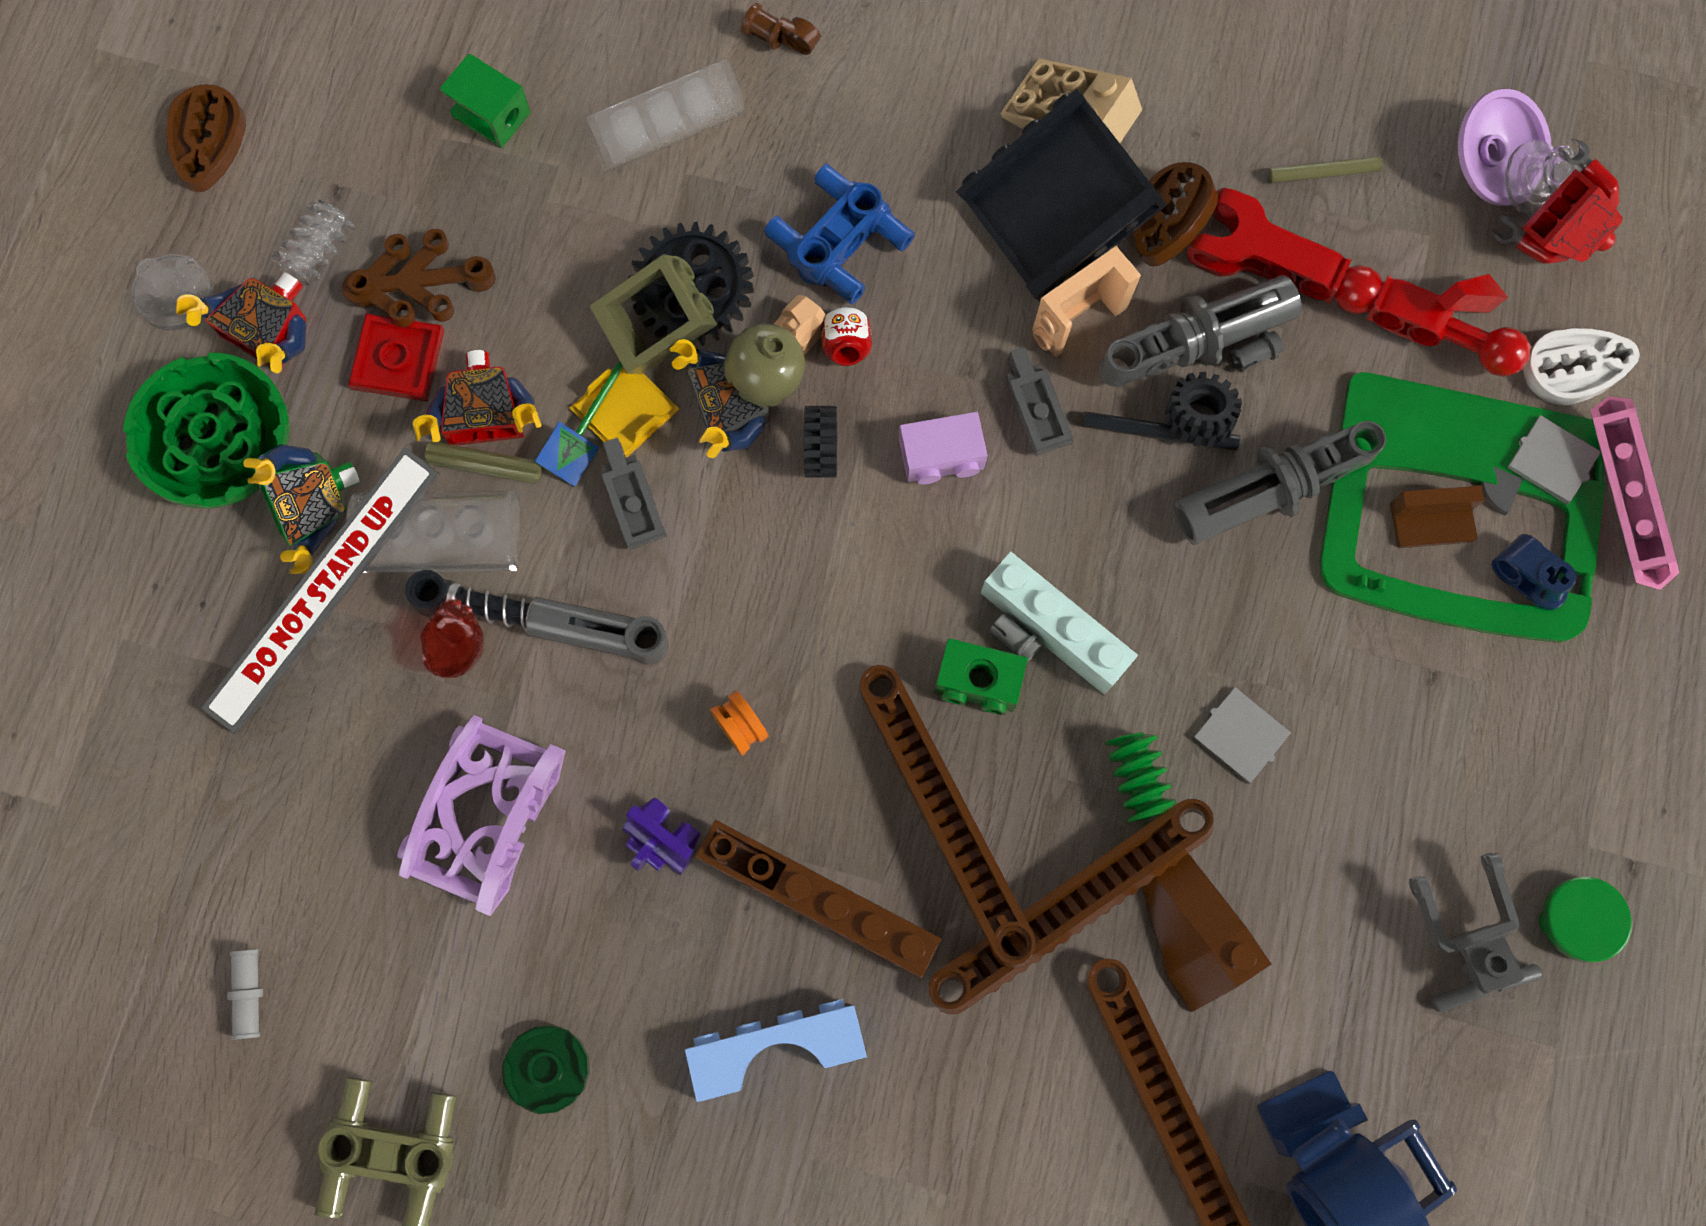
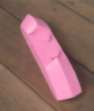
M1608 396L1590 411L1636 583L1661 590L1679 574V569L1633 399Z

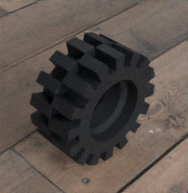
M1199 372L1198 378L1195 377L1194 373L1187 374L1186 379L1181 377L1177 381L1176 386L1174 385L1165 409V415H1167L1165 421L1167 426L1172 425L1170 431L1174 436L1181 432V441L1186 443L1189 438L1194 439L1193 446L1200 447L1202 441H1205L1206 447H1212L1215 440L1218 444H1221L1225 441L1226 437L1229 438L1242 410L1240 409L1242 399L1237 398L1239 395L1236 388L1229 390L1231 382L1227 379L1223 383L1218 382L1220 376L1214 373L1212 378L1209 379L1207 378V372ZM1190 404L1206 405L1216 415L1200 414Z
M837 406L804 407L805 478H837Z

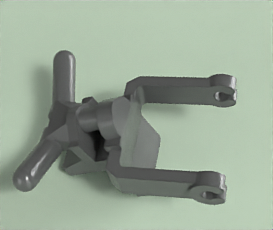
M1490 852L1481 855V863L1500 915V922L1446 939L1428 880L1425 876H1416L1409 879L1410 889L1418 901L1431 944L1438 950L1446 953L1459 950L1466 961V964L1460 967L1464 976L1468 975L1470 983L1435 996L1431 1003L1433 1009L1437 1012H1445L1489 996L1490 992L1496 990L1501 992L1538 981L1543 975L1542 969L1538 965L1530 964L1519 967L1506 941V936L1519 929V919L1503 874L1504 865L1498 853L1493 854Z

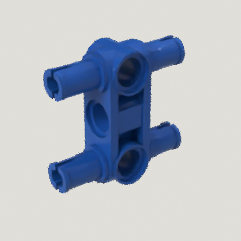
M826 163L815 175L814 183L837 200L831 209L807 234L801 235L779 216H775L766 225L764 235L788 253L787 258L789 262L798 269L799 276L803 281L809 284H817L818 286L827 285L849 304L853 305L863 295L865 285L841 266L871 234L879 233L899 251L903 252L913 241L915 232L891 214L890 205L882 200L881 192L876 186L856 181L851 183L832 168L831 165ZM864 204L871 206L872 209L864 211L858 209L857 206ZM810 257H819L823 261L811 264L806 260Z

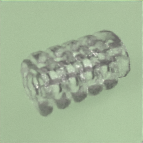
M320 199L318 203L311 202L308 204L307 211L309 215H300L298 218L300 227L294 226L289 230L292 240L284 239L281 241L280 247L283 252L276 251L271 255L272 261L280 270L293 276L305 286H309L305 280L307 276L318 280L321 278V275L314 268L315 264L324 267L330 265L323 256L324 252L333 255L338 254V250L331 243L333 239L346 243L347 238L340 231L343 227L350 231L356 229L352 221L342 211Z

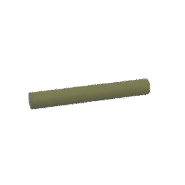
M1380 156L1269 168L1268 180L1271 184L1380 172L1383 162Z

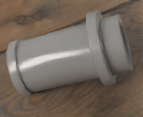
M1007 613L1002 614L995 621L994 624L996 626L993 625L989 630L991 635H994L1013 653L1028 657L1027 662L1035 656L1042 646L1037 641L1038 636L1036 634L1031 636L1012 620Z

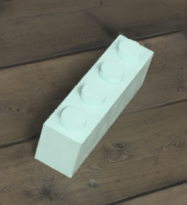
M1011 551L984 582L981 594L1001 611L1007 613L1012 620L1029 634H1036L1038 636L1037 640L1104 695H1106L1138 656V654Z

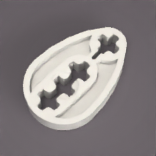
M1576 328L1557 330L1547 333L1531 347L1530 358L1523 368V374L1531 391L1540 399L1554 405H1572L1593 398L1612 387L1637 364L1640 354L1638 347L1633 341L1611 332ZM1615 352L1616 355H1623L1625 360L1621 362L1620 358L1613 359V357H1607ZM1577 359L1581 363L1587 362L1588 364L1587 369L1581 365L1575 366L1568 373L1564 369H1559L1549 377L1546 373L1538 371L1540 366L1544 370L1552 369L1560 361L1565 366L1571 365Z

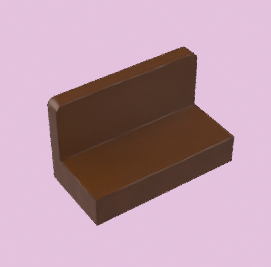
M1482 485L1403 491L1390 503L1397 546L1399 548L1474 542L1477 539L1473 509L1485 501Z

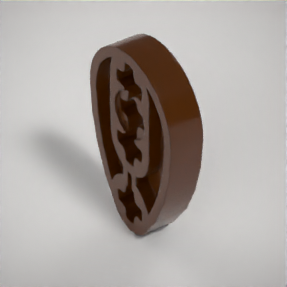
M203 84L188 88L174 99L168 111L166 137L170 159L179 178L191 191L204 192L210 189L226 173L234 161L246 129L244 112L234 96L222 87ZM211 100H215L217 104H211ZM204 105H210L209 113L214 119L213 121H207L205 125L206 131L209 133L210 138H204L205 131L202 125L200 124V121H206L208 116L207 111L203 107ZM197 139H203L202 143H198ZM201 166L204 171L197 172L198 167ZM197 172L196 177L192 178L190 173Z
M1180 162L1169 165L1158 171L1149 180L1167 204V206L1134 231L1137 251L1143 262L1149 266L1163 265L1182 252L1204 228L1216 208L1218 194L1212 177L1204 167L1196 163ZM1182 183H1186L1184 189L1181 186ZM1185 192L1186 197L1180 198L1182 193ZM1173 198H1179L1176 204H1174ZM1175 207L1178 211L1177 214H1173Z

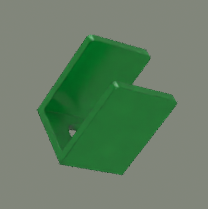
M468 54L440 87L442 94L456 102L450 110L451 116L500 148L504 147L531 113L523 86L472 54Z

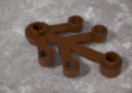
M430 229L423 236L424 246L396 275L389 276L385 275L397 261L404 260L410 255L411 248L406 237L401 234H392L387 237L384 242L386 251L368 270L360 269L351 272L343 281L342 291L350 303L359 307L374 305L389 315L395 325L407 327L414 322L416 317L411 304L406 300L394 301L385 294L386 292H402L427 309L433 319L444 322L451 319L454 315V307L450 298L442 294L434 295L423 287L465 282L471 290L482 292L494 285L496 275L490 261L480 256L470 257L463 266L423 271L437 256L444 254L449 248L445 233L440 229ZM434 240H441L439 244L431 245V242ZM396 245H403L399 250H392ZM477 269H482L481 271H479V272H477V273H473V271H475V270H477ZM440 305L447 306L443 311H435ZM402 310L408 311L404 316H396Z

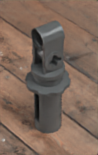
M1279 275L1208 304L1198 295L1186 297L1181 303L1180 314L1171 313L1166 315L1161 323L1152 324L1137 333L1112 342L1099 364V376L1107 385L1121 387L1145 376L1161 373L1176 364L1180 367L1189 366L1195 362V359H1198L1204 366L1217 365L1222 360V350L1224 347L1298 318L1301 312V300L1298 290L1290 278L1285 275ZM1113 359H1121L1126 363L1127 367L1118 366Z
M1362 421L1336 434H1330L1317 439L1304 448L1294 444L1287 447L1285 452L1279 455L1272 448L1263 447L1257 451V466L1175 501L1174 511L1180 528L1187 540L1192 545H1196L1277 508L1284 516L1288 515L1290 518L1296 516L1299 512V499L1304 497L1312 498L1319 494L1320 486L1333 483L1350 472L1369 465L1384 448L1386 434L1377 423ZM1355 438L1365 439L1370 444L1371 450L1364 451L1360 449L1355 443ZM1266 486L1268 489L1212 515L1208 513V510L1259 487Z

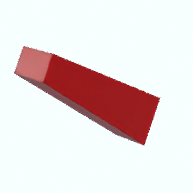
M1485 274L1456 282L1441 294L1437 300L1446 311L1490 313L1509 297L1490 274Z

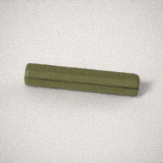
M428 442L424 453V459L431 465L527 483H538L542 474V466L535 463V460L445 443Z

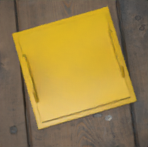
M623 367L588 428L603 442L618 437L625 455L628 457L680 409L644 373L627 374ZM608 368L588 386L587 392L569 407L581 421L613 369Z

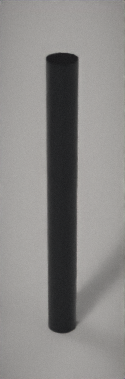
M1088 411L1084 412L1082 427L1183 442L1180 440L1181 432L1174 436L1170 431L1172 425L1167 426L1165 423ZM1231 434L1221 444H1218L1215 440L1212 447L1237 451L1240 444V435ZM1189 438L1186 443L1193 444L1194 439ZM1202 441L1200 445L1206 446L1205 441Z

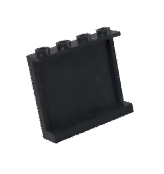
M1078 88L1072 93L1069 92L1059 97L1048 114L1042 119H1035L1026 125L1022 131V136L1011 145L1006 144L999 148L993 154L990 163L983 169L975 170L968 174L962 181V186L955 191L959 197L966 201L1026 282L1029 292L1039 302H1041L1043 296L1117 246L1167 206L1166 202Z

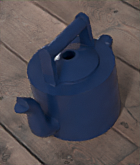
M1334 1119L1330 1126L1294 1149L1292 1157L1301 1171L1292 1176V1180L1286 1184L1288 1195L1305 1226H1430L1426 1216L1453 1196L1457 1191V1187L1453 1181H1449L1421 1135L1419 1131L1420 1125L1415 1119L1404 1122L1373 1142L1358 1133L1352 1136L1348 1126L1342 1120ZM1402 1140L1406 1142L1434 1190L1419 1202L1407 1174L1399 1165L1383 1154L1384 1151Z

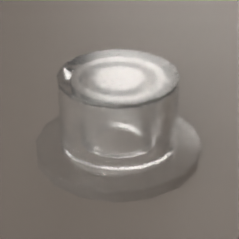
M1532 140L1518 146L1508 159L1505 169V188L1510 202L1517 211L1528 217H1533L1575 169L1579 172L1583 170L1579 165L1567 163L1559 156V150L1561 149L1570 158H1573L1578 154L1574 149L1569 146L1553 147L1544 141Z

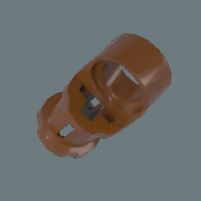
M759 3L750 6L745 14L741 33L745 36L752 34L767 42L768 47L772 50H776L781 44H784L801 54L809 55L821 38L818 29L803 18L795 17L792 21L785 17L779 19L762 10L763 7Z

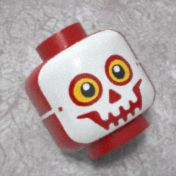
M849 307L838 308L828 313L821 327V343L824 355L830 361L842 366H852L864 360L870 354L872 347L869 318L862 311Z

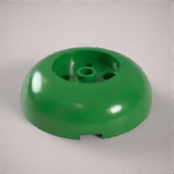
M208 352V356L188 360L182 357L166 364L153 373L135 393L126 412L123 432L126 433L128 451L126 457L138 479L155 494L167 501L197 509H213L233 505L260 490L258 484L248 483L247 479L252 478L254 474L251 468L244 467V460L246 458L258 459L261 455L279 444H289L290 419L288 410L280 391L273 381L251 362L234 355ZM214 408H219V412L216 416L212 413L206 412ZM242 425L248 426L246 431L235 434L238 427ZM184 436H190L194 440L193 445L188 449H182ZM220 456V464L210 468L211 461L215 457Z

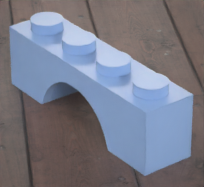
M841 999L818 1005L820 1014L807 1018L803 1017L802 1010L777 1016L779 1025L762 1029L760 1021L735 1027L737 1034L735 1037L720 1040L719 1033L715 1032L693 1038L695 1047L685 1049L696 1101L700 1102L742 1090L744 1074L749 1063L760 1051L771 1045L789 1043L801 1046L815 1055L824 1068L866 1058L867 1055L854 1005L845 1007L844 1000Z

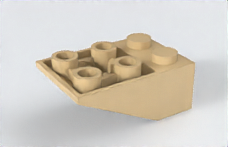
M1038 58L1000 114L1002 118L1024 129L1031 121L1038 118L1042 119L1048 114L1059 97L1069 92L1072 93L1078 88L1118 142L1121 143L1141 113L1142 107L1130 77Z

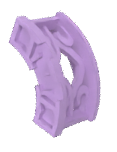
M474 715L465 727L458 726L450 739V749L427 790L410 835L403 839L399 847L397 857L402 859L399 876L406 879L409 876L415 877L476 903L475 910L491 916L510 890L512 878L525 843L518 841L520 834L525 832L527 820L535 822L544 803L559 782L566 750L551 744L547 749H544L483 724L482 718ZM478 744L503 754L498 766L492 767L493 758L487 751H485L484 757L480 761L474 762L471 760V755L476 750ZM512 758L520 760L534 767L511 765ZM462 769L468 773L456 779ZM505 780H509L506 789L510 790L515 787L519 789V795L513 801H505L503 798ZM493 782V801L496 807L507 816V820L504 826L490 825L482 827L473 832L465 841L456 821L453 800L470 789ZM438 816L440 819L442 829L434 828ZM491 837L495 846L492 853L485 854L482 846L478 847L475 854L472 852L476 845L484 838ZM432 842H438L440 846V852L435 858L439 860L446 859L453 851L456 854V858L449 870L425 860L428 847ZM465 866L475 877L482 881V884L459 875L462 868Z

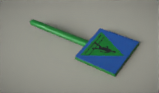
M621 362L615 365L577 430L573 431L559 421L534 461L573 487L577 485L599 448L582 435L622 371L623 365Z

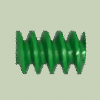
M1140 732L1105 742L1106 746L1118 747L1109 755L1110 761L1123 763L1113 771L1114 777L1127 779L1126 782L1118 787L1119 793L1132 795L1131 798L1122 803L1123 808L1137 811L1136 814L1127 819L1128 823L1162 815L1177 804L1176 799L1162 797L1164 792L1172 788L1171 783L1158 782L1157 779L1167 772V768L1153 766V761L1163 755L1162 751L1149 750L1148 748L1150 744L1158 739L1157 735Z

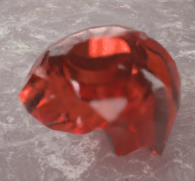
M458 598L449 600L439 606L422 629L420 635L423 664L435 676L442 678L462 676L479 662L483 654L485 645L484 633L476 620L472 608L468 605H462L461 600Z

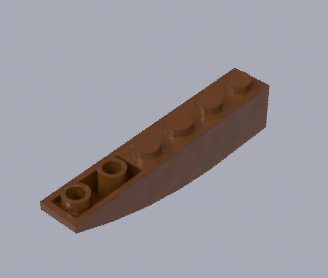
M716 819L695 858L920 980L941 941L940 937Z

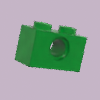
M948 638L934 693L941 694V699L951 704L965 705L966 701L981 704V709L991 714L1005 715L1006 711L1013 712L1018 704L1028 657ZM973 671L985 672L990 678V685L985 688L974 686L970 682L969 674Z

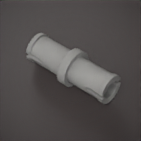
M259 949L230 952L231 991H227V1000H232L231 1040L260 1037L259 997H263V988H258Z

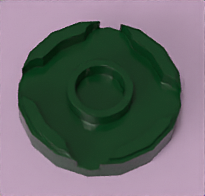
M554 1025L533 1027L520 1034L512 1043L507 1055H505L502 1064L503 1084L509 1097L522 1108L536 1114L559 1112L573 1104L585 1090L590 1074L589 1055L582 1041L569 1030Z

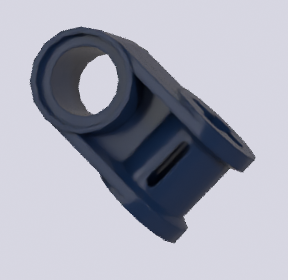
M1520 534L1491 563L1497 577L1514 587L1537 607L1545 610H1555L1561 607L1567 599L1568 591L1576 583L1577 575L1574 568L1545 548L1539 540L1528 534ZM1561 572H1562V573L1564 574V576L1562 577L1561 580H1559L1558 577L1560 576V574H1561ZM1543 590H1546L1547 592L1543 598L1541 594Z

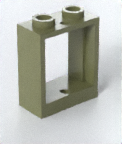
M670 255L660 256L589 305L627 374L646 373L676 353L671 352L670 348L678 340L686 339L693 342L717 326L712 316L714 313L712 304L703 293H699L692 281L694 273L689 264L682 258ZM664 275L689 321L646 349L621 303Z

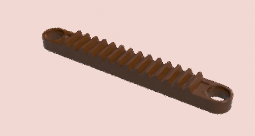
M876 665L870 667L864 672L860 680L862 699L879 734L883 738L886 748L891 754L893 762L904 779L915 805L920 810L921 816L926 822L938 850L941 851L943 859L959 887L960 893L964 896L976 924L979 926L998 962L1011 968L1024 966L1030 961L1035 951L1036 940L1033 931L899 675L888 666ZM885 678L892 684V690L886 696L876 697L869 691L870 683L874 679ZM1010 933L1021 935L1026 943L1024 953L1016 957L1007 955L1001 946L1004 936Z
M1186 799L1177 803L1024 910L1023 914L1036 940L1034 954L1024 966L1011 968L999 963L984 938L938 970L932 976L929 983V995L934 1005L946 1014H959L967 1010L989 993L998 991L1002 984L1012 981L1016 974L1025 972L1029 965L1039 962L1043 955L1052 953L1059 944H1065L1073 934L1082 932L1086 925L1096 922L1100 915L1109 913L1113 906L1123 903L1127 896L1136 894L1140 887L1150 884L1154 877L1163 875L1167 868L1176 866L1181 858L1206 842L1212 835L1214 819L1210 807L1198 799ZM1189 812H1195L1203 817L1205 823L1200 830L1190 832L1181 826V818ZM1017 933L1007 934L1001 941L1002 950L1009 956H1020L1026 950L1024 938ZM949 980H956L963 986L962 995L953 1002L944 1001L940 997L941 986Z
M1106 958L1094 962L1086 972L1085 983L1087 990L1099 1013L1102 1025L1109 1034L1110 1042L1115 1047L1117 1056L1124 1066V1071L1132 1083V1088L1139 1097L1140 1105L1146 1112L1148 1121L1155 1131V1136L1163 1148V1153L1171 1165V1170L1179 1181L1180 1189L1185 1194L1187 1203L1195 1215L1197 1224L1199 1226H1252L1129 971L1123 963L1116 959ZM1103 968L1113 969L1119 977V985L1111 993L1103 992L1097 986L1096 976Z

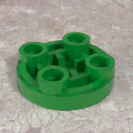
M1594 877L1572 878L1555 886L1545 900L1543 911L1540 913L1538 921L1542 931L1547 934L1550 942L1559 952L1568 958L1583 963L1605 961L1616 956L1626 946L1632 930V917L1624 897L1615 887Z

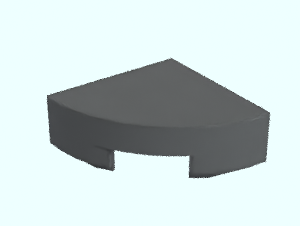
M1493 466L1498 485L1483 482L1481 484L1483 493L1491 506L1506 516L1511 509L1523 479Z

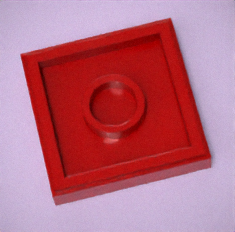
M366 313L348 386L351 390L428 402L445 331L442 325L414 321L407 327H399L394 324L391 317Z

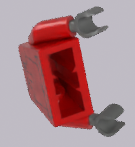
M1571 139L1579 147L1578 154L1575 157L1570 158L1561 149L1559 150V156L1567 163L1579 165L1583 170L1579 172L1575 169L1524 225L1522 229L1526 232L1525 234L1518 231L1513 218L1506 215L1501 216V221L1511 226V229L1505 234L1498 233L1492 229L1495 239L1499 243L1506 244L1513 241L1517 244L1516 249L1542 264L1566 262L1570 258L1584 262L1596 250L1603 252L1613 246L1616 240L1614 231L1622 223L1623 219L1616 209L1620 203L1619 183L1596 158L1592 161L1588 157V145L1578 139Z

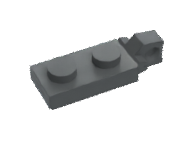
M1025 346L1010 351L1008 362L1012 373L1006 376L1008 388L1034 455L1038 456L1071 445L1073 436L1047 370H1043L1040 364L1032 366Z
M618 437L604 442L603 445L610 464L601 466L603 471L601 475L628 549L633 550L666 538L664 526L640 462L637 461L636 455L626 457Z

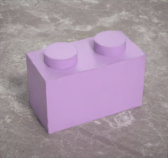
M978 412L900 425L898 439L907 482L918 481V484H931L939 481L941 476L956 474L957 477L964 478L976 475L981 469H984L988 455Z

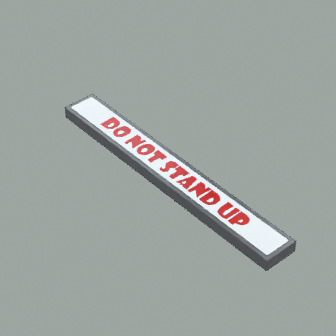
M404 447L205 702L202 709L233 733L240 732L440 473L408 448Z

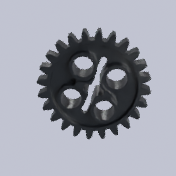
M694 222L691 231L687 232L683 224L678 223L677 234L674 235L665 227L663 228L665 239L660 241L654 236L649 237L653 248L649 250L640 247L639 251L644 261H632L631 264L634 270L638 272L662 255L677 256L684 259L694 273L693 281L696 284L699 293H703L712 304L714 309L712 316L717 323V326L697 339L701 346L705 345V335L711 334L716 341H719L718 329L723 327L726 331L733 332L730 320L732 318L738 321L744 320L739 307H751L750 299L744 295L754 293L753 283L747 281L754 277L752 268L746 266L749 263L746 253L739 254L741 247L737 240L729 243L727 231L724 230L716 237L712 224L703 233L700 231L698 222ZM699 255L710 256L704 264L696 265L692 263L694 258ZM717 269H722L721 273H718L716 271ZM656 279L630 297L632 301H636L633 305L636 314L643 315L641 321L645 328L654 325L652 330L657 338L665 332L668 336L689 321L685 313H673L675 307L680 303L667 281ZM723 287L726 289L720 297L712 298L708 296L713 288ZM662 295L666 296L664 300L660 299Z

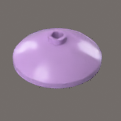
M1500 89L1484 94L1470 106L1463 118L1458 138L1459 163L1467 183L1481 199L1497 206L1519 204L1532 197L1538 191L1548 173L1551 161V137L1546 119L1535 102L1519 91Z

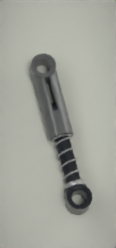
M433 570L415 572L406 583L405 594L407 600L423 616L428 618H440L449 614L457 616L463 613L468 614L472 620L482 617L486 618L488 623L491 624L495 621L504 622L506 627L509 628L513 625H519L526 631L527 636L634 658L637 662L644 665H653L660 662L669 650V640L663 625L652 617L634 618L535 597L531 603H526L524 598L522 602L507 599L506 594L502 598L489 595V591H486V594L471 591V587L465 590L460 584L444 579ZM439 587L436 598L429 602L422 601V595L428 588ZM645 633L657 635V641L653 647L648 649L637 647V641L641 635Z

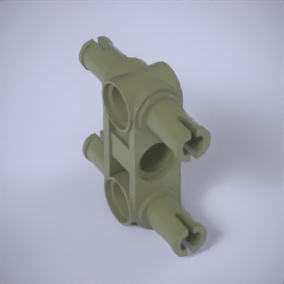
M346 1077L337 1117H332V1121H329L327 1132L321 1137L318 1144L320 1172L324 1175L314 1214L327 1218L342 1217L350 1178L357 1175L407 1184L406 1187L410 1189L402 1226H429L436 1193H440L442 1188L445 1187L447 1175L454 1165V1154L452 1151L454 1142L452 1141L453 1137L449 1136L457 1096L431 1092L423 1132L413 1134L368 1126V1122L363 1120L373 1081ZM341 1135L347 1136L352 1143V1151L347 1159L341 1158L336 1151V1142ZM426 1150L433 1151L439 1159V1166L434 1174L425 1172L421 1166V1157Z

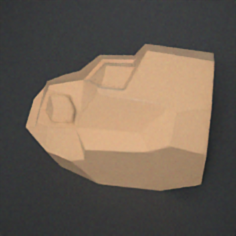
M797 294L783 309L781 316L774 324L787 329L793 334L805 355L821 337V327L826 314L820 306L808 297Z

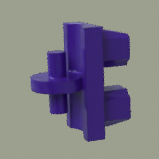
M652 798L641 808L634 805L626 814L628 819L622 828L623 831L631 836L625 846L636 854L631 863L635 870L639 871L648 863L655 870L660 871L664 864H666L679 875L684 872L690 863L693 850L701 835L700 832L689 823L683 822L671 834L661 826L669 817L670 811L657 798Z

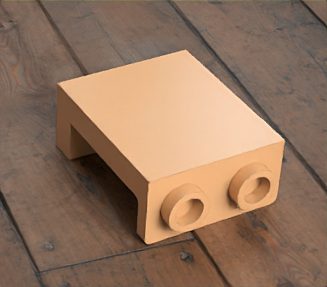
M1117 246L1041 298L1032 329L1033 336L1040 348L1044 351L1049 350L1055 358L1061 355L1072 327L1071 321L1094 304L1102 300L1115 317L1128 308L1141 274Z

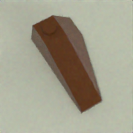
M1190 854L1181 858L1176 866L1167 868L1163 875L1154 877L1150 884L1141 887L1143 894L1146 896L1153 922L1151 923L1154 934L1158 938L1166 976L1190 1012L1236 989L1272 965L1248 928Z

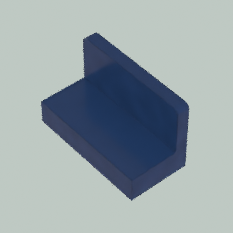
M1326 1071L1257 1105V1110L1278 1154L1290 1158L1294 1149L1330 1126L1334 1119L1342 1120L1349 1129L1368 1120L1360 1103L1348 1101L1333 1071Z

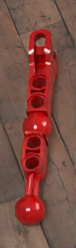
M1222 188L1217 191V205L1212 213L1215 219L1229 228L1232 235L1217 237L1200 234L1196 236L1187 248V257L1192 264L1216 276H1231L1240 271H1249L1266 279L1285 275L1292 280L1299 293L1317 300H1324L1328 304L1335 298L1338 306L1348 313L1359 315L1368 312L1366 320L1373 321L1377 326L1415 343L1433 347L1438 346L1442 339L1478 353L1482 367L1495 376L1506 377L1523 370L1530 358L1531 345L1526 335L1517 329L1503 327L1489 333L1452 317L1455 311H1446L1437 300L1440 295L1401 279H1393L1389 275L1383 282L1380 274L1369 266L1355 265L1349 267L1352 259H1346L1335 250L1274 225L1266 218L1264 208L1256 198L1234 189Z

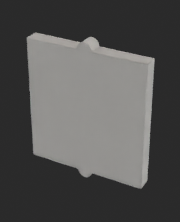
M1540 415L1527 436L1519 440L1520 447L1507 468L1567 505L1573 499L1580 485L1589 480L1588 472L1601 451Z
M1234 687L1218 708H1212L1209 711V719L1195 734L1193 739L1246 783L1250 784L1267 763L1275 760V752L1291 732Z

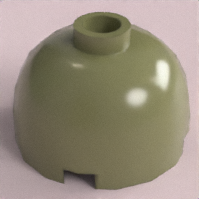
M756 324L744 329L731 343L724 361L725 378L729 385L732 382L733 386L739 390L738 395L743 400L758 406L778 405L782 403L783 399L792 396L801 383L806 365L804 351L796 337L787 329L775 324Z

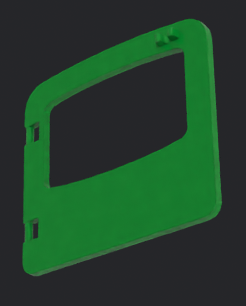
M1369 372L1355 374L1347 385L1340 431L1362 421H1372L1383 428L1386 434V444L1369 465L1350 472L1331 485L1319 561L1320 575L1325 585L1340 597L1400 615L1487 634L1562 643L1579 636L1587 627L1591 614L1592 582L1596 570L1605 492V466L1602 454L1600 453L1595 461L1594 480L1589 479L1582 483L1571 502L1567 505L1507 467L1520 447L1519 440L1527 436L1540 415L1600 451L1593 419ZM1355 438V443L1360 449L1364 451L1371 450L1370 444L1365 439ZM1494 467L1522 478L1523 480L1517 494L1548 503L1563 510L1565 514V527L1561 559L1574 568L1576 575L1582 576L1580 595L1569 593L1568 591L1567 599L1561 607L1555 610H1545L1537 606L1487 600L1430 588L1361 567L1355 559L1368 471L1373 468L1401 470L1461 480L1479 485L1483 482L1499 485L1494 471ZM1561 572L1560 576L1558 577L1559 580H1561L1562 577L1564 576V574H1563L1562 572Z

